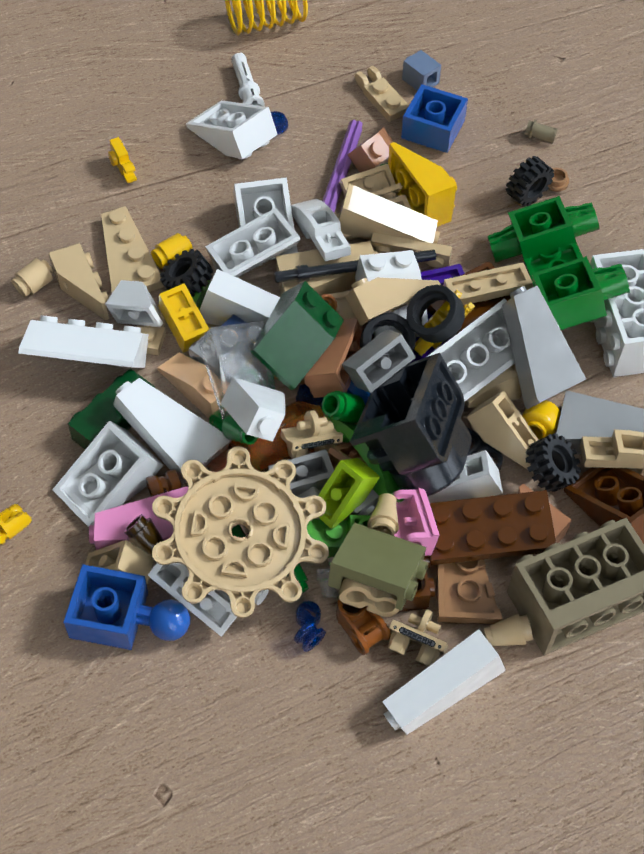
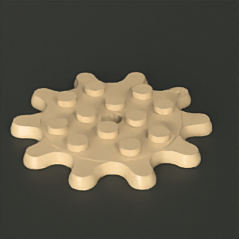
M237 446L231 448L227 454L226 467L219 472L207 470L197 460L186 461L182 465L181 474L188 484L187 493L179 498L159 496L152 504L153 513L157 517L167 520L173 526L172 536L153 547L152 558L160 565L180 563L187 567L189 577L182 587L183 598L191 604L201 602L211 591H223L230 598L232 613L239 618H246L252 615L255 609V597L262 590L274 591L283 601L288 603L297 601L301 597L302 587L294 576L295 567L301 562L320 564L325 562L329 556L328 546L319 540L313 539L307 532L308 523L313 519L323 516L325 513L326 502L324 499L316 495L300 498L292 493L290 483L296 475V467L292 462L281 460L269 471L259 472L252 467L250 454L244 447ZM236 525H243L248 528L249 534L246 538H239L232 535L231 529Z

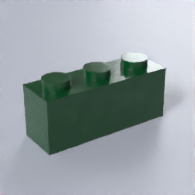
M130 368L123 375L118 376L103 393L97 394L85 409L73 415L70 422L67 423L72 440L86 449L109 421L129 430L132 426L113 405L117 395L115 393L116 390L125 382L129 381L132 384L138 378L154 388L155 386Z

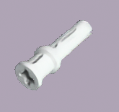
M243 53L234 54L231 63L240 85L238 94L243 100V104L265 106L263 98L259 96L260 88L253 81L246 56Z

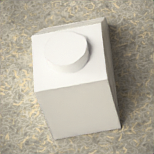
M121 280L105 303L117 323L161 327L163 325L155 301L143 282Z

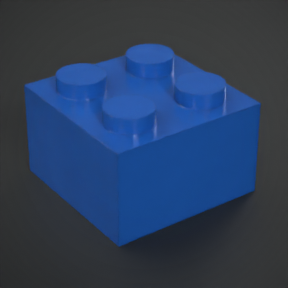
M421 84L403 115L401 138L448 153L465 122L468 98Z

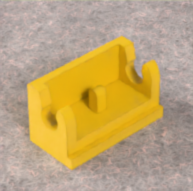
M185 283L159 294L158 307L182 352L189 351L194 342L210 332L209 327Z

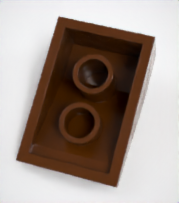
M591 467L581 474L574 484L564 488V492L599 526L610 520L617 522L627 518L644 544V476L628 468Z

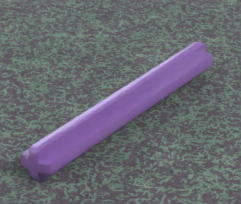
M351 120L349 122L322 200L333 212H335L342 191L339 181L346 178L351 164V159L347 154L356 148L362 132L363 124L361 121Z

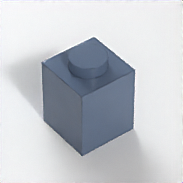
M420 50L404 60L402 80L417 91L421 84L434 87L440 81L441 64Z

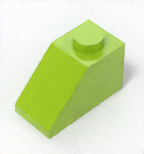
M359 458L340 460L318 495L326 502V511L319 518L331 529L335 528L366 500L380 476Z

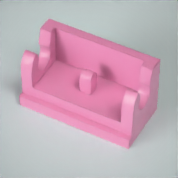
M418 488V490L395 491L393 494L397 499L404 498L405 500L396 503L399 530L394 536L425 546V556H431L440 534L426 491Z

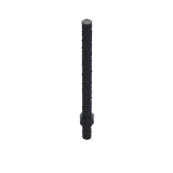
M434 249L414 252L417 263L436 260ZM359 260L308 267L307 264L299 265L295 269L274 272L275 282L293 280L303 282L309 281L310 278L356 272Z

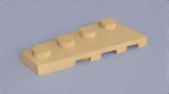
M126 206L101 214L112 293L121 280L143 282L148 292L165 287L160 281V272Z

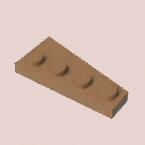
M484 560L437 565L438 622L495 624L503 620L494 598L495 593L492 583L489 582Z

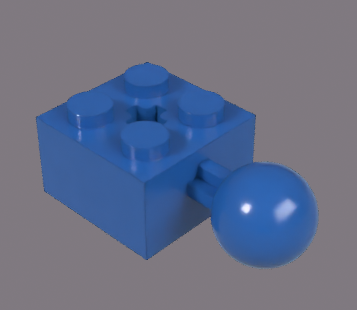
M82 564L63 623L71 639L132 650L139 624L150 626L153 634L161 640L174 641L181 638L188 631L190 614L188 609L177 600H163L154 607L145 606L148 588L145 576Z

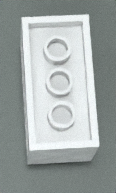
M644 249L593 255L590 263L592 269L599 267L607 268L612 265L621 264L629 284L630 293L604 300L607 316L590 321L595 324L596 340L603 347L604 363L606 367L610 368L613 377L644 373Z

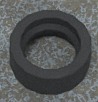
M438 284L430 285L419 290L411 298L407 307L406 319L410 328L424 341L440 343L454 337L461 329L465 319V309L461 300L448 287ZM440 300L449 302V313L441 324L431 328H425L422 325V316L431 304Z
M384 313L371 319L361 334L360 349L371 341L372 334L376 329L385 325L393 326L402 333L412 352L415 349V332L410 328L407 319L398 314Z

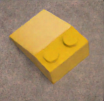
M395 142L390 143L388 166L395 183H401L402 189L397 195H406L411 210L437 220V227L451 222L455 207V193L457 191L455 179L449 176L443 167Z

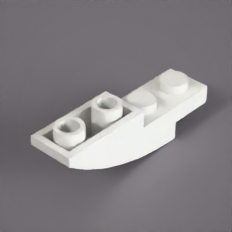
M318 199L291 205L294 219L306 239H312L324 261L336 260L351 255V246L341 232L340 221L329 206Z

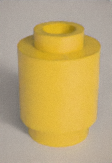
M176 233L155 245V249L151 251V256L155 264L162 270L164 266L169 265L167 262L170 259L172 261L175 259L176 254L182 255V251L187 250L189 252L193 247L187 236Z

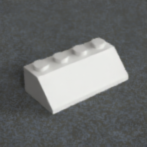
M505 298L428 355L431 356L440 352L463 393L464 401L515 364L502 307L507 302Z
M41 315L40 321L30 320L18 354L145 368L149 334L140 333L141 327L124 326V330L119 331L113 330V324L96 322L95 328L86 327L85 321L68 319V324L57 323L58 317Z

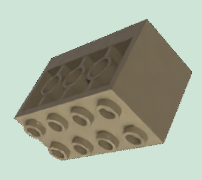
M627 518L617 522L610 520L602 524L598 530L591 533L587 531L581 532L567 543L562 545L560 543L552 544L543 553L536 556L526 555L516 562L507 593L520 616L527 615L533 638L543 656L644 612V544Z

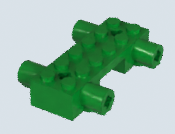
M560 196L514 210L508 212L511 225L505 227L500 232H495L488 236L495 263L515 256H522L533 282V287L538 286L560 330L607 316L604 300L630 293L628 280L621 264L612 265L607 268L599 267L592 269L587 256H582L575 237L600 230L592 202L580 206L564 207Z

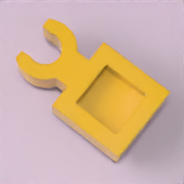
M117 137L109 140L111 151L108 152V156L112 166L117 165L127 183L137 181L134 174L136 169L129 160L128 152L120 138Z

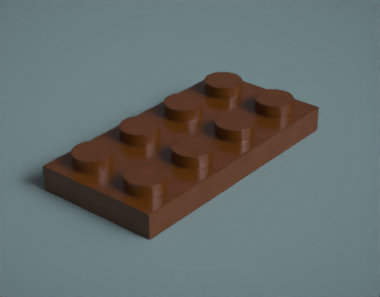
M547 490L430 503L440 534L430 556L431 565L540 554L547 547L556 543Z

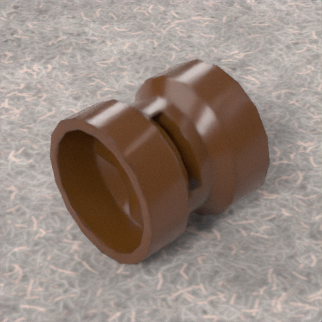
M175 469L166 471L163 476L157 477L153 475L146 478L151 497L182 488Z

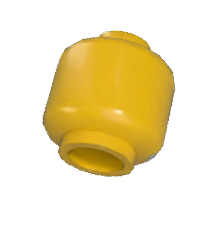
M545 400L529 409H525L522 417L540 440L556 433L561 412L554 403Z

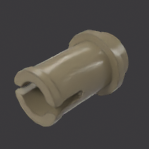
M529 120L525 135L529 136L528 139L533 137L553 144L558 128L536 123L537 120H534V122Z

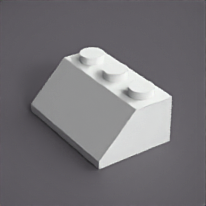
M274 208L205 247L216 270L219 269L239 278L241 275L296 246L300 241V237L279 210Z

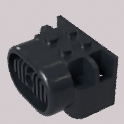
M440 352L407 364L370 393L350 440L352 446L366 443L369 448L367 453L369 462L374 465L379 464L383 471H389L400 490H418V488L426 491L427 497L442 491L459 477L464 469L472 442L471 434L461 419L465 406L463 393Z

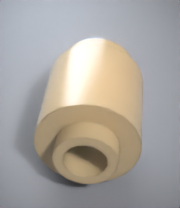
M35 258L15 273V278L11 282L23 297H27L29 294L33 296L53 280L51 274L54 271L44 259L40 261Z

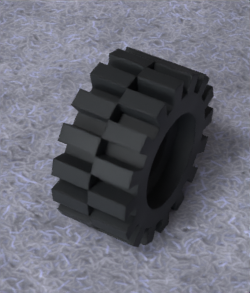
M538 156L529 157L526 159V163H520L519 169L515 168L513 171L515 172L514 175H510V181L506 184V192L523 207L530 206L532 202H537L538 197L541 198L543 196L542 193L549 189L548 185L552 184L554 170Z
M190 249L189 252L187 250L182 251V255L176 254L173 261L170 259L167 262L169 265L162 268L164 272L160 273V281L167 290L185 283L191 296L194 297L196 291L200 293L203 291L201 287H206L209 284L207 280L212 279L213 269L197 249Z
M550 434L530 444L529 449L526 451V454L529 455L526 457V463L531 465L527 469L529 472L533 471L534 473L532 479L534 482L539 480L538 486L540 488L545 487L547 492L561 490L574 484L580 477L578 474L581 473V468L577 466L580 464L579 458L575 459L574 456L577 452L575 449H570L572 444L569 441L565 442V437L562 435L558 437V434Z

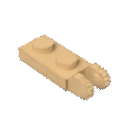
M371 66L367 68L368 76L372 80L371 83H369L367 76L362 71L355 73L356 84L359 85L363 94L388 122L405 114L409 104L384 77H381L380 71L376 67Z

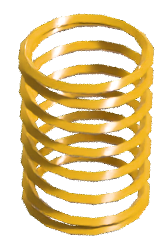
M225 0L230 25L233 32L238 36L242 30L247 34L251 32L252 28L261 31L263 25L271 29L274 23L281 27L285 21L291 25L296 19L304 22L308 15L307 0H303V17L299 11L297 0H288L293 13L291 20L286 15V0H277L282 14L281 22H279L275 16V0H265L271 16V22L268 24L265 20L263 0H254L260 17V24L257 27L254 22L252 0H243L249 19V27L247 29L242 21L241 1L231 0L237 18V30L231 11L230 0Z

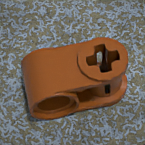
M338 599L336 619L362 655L369 653V648L381 640L387 641L390 639L391 632L385 621L378 614L367 611V606L357 608L359 611L356 613H348L343 608L352 605L343 603Z

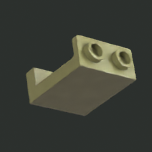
M354 523L331 562L328 586L340 590L345 578L396 595L395 608L402 611L406 601L414 599L418 587L417 579L423 580L428 568V561L424 560L426 547Z

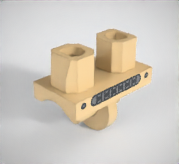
M314 410L307 411L304 421L297 422L296 427L281 429V438L287 444L288 455L292 459L308 455V448L313 447L315 452L326 449L328 453L330 447L335 446V443L343 442V434L337 432L333 423L328 421L326 417L319 418Z
M426 610L423 617L411 613L408 622L419 626L418 629H414L394 619L389 627L392 634L388 648L405 656L411 640L422 644L416 661L428 667L438 660L441 653L445 655L448 645L446 642L425 633L428 630L438 634L441 625L431 621L433 612L430 610Z

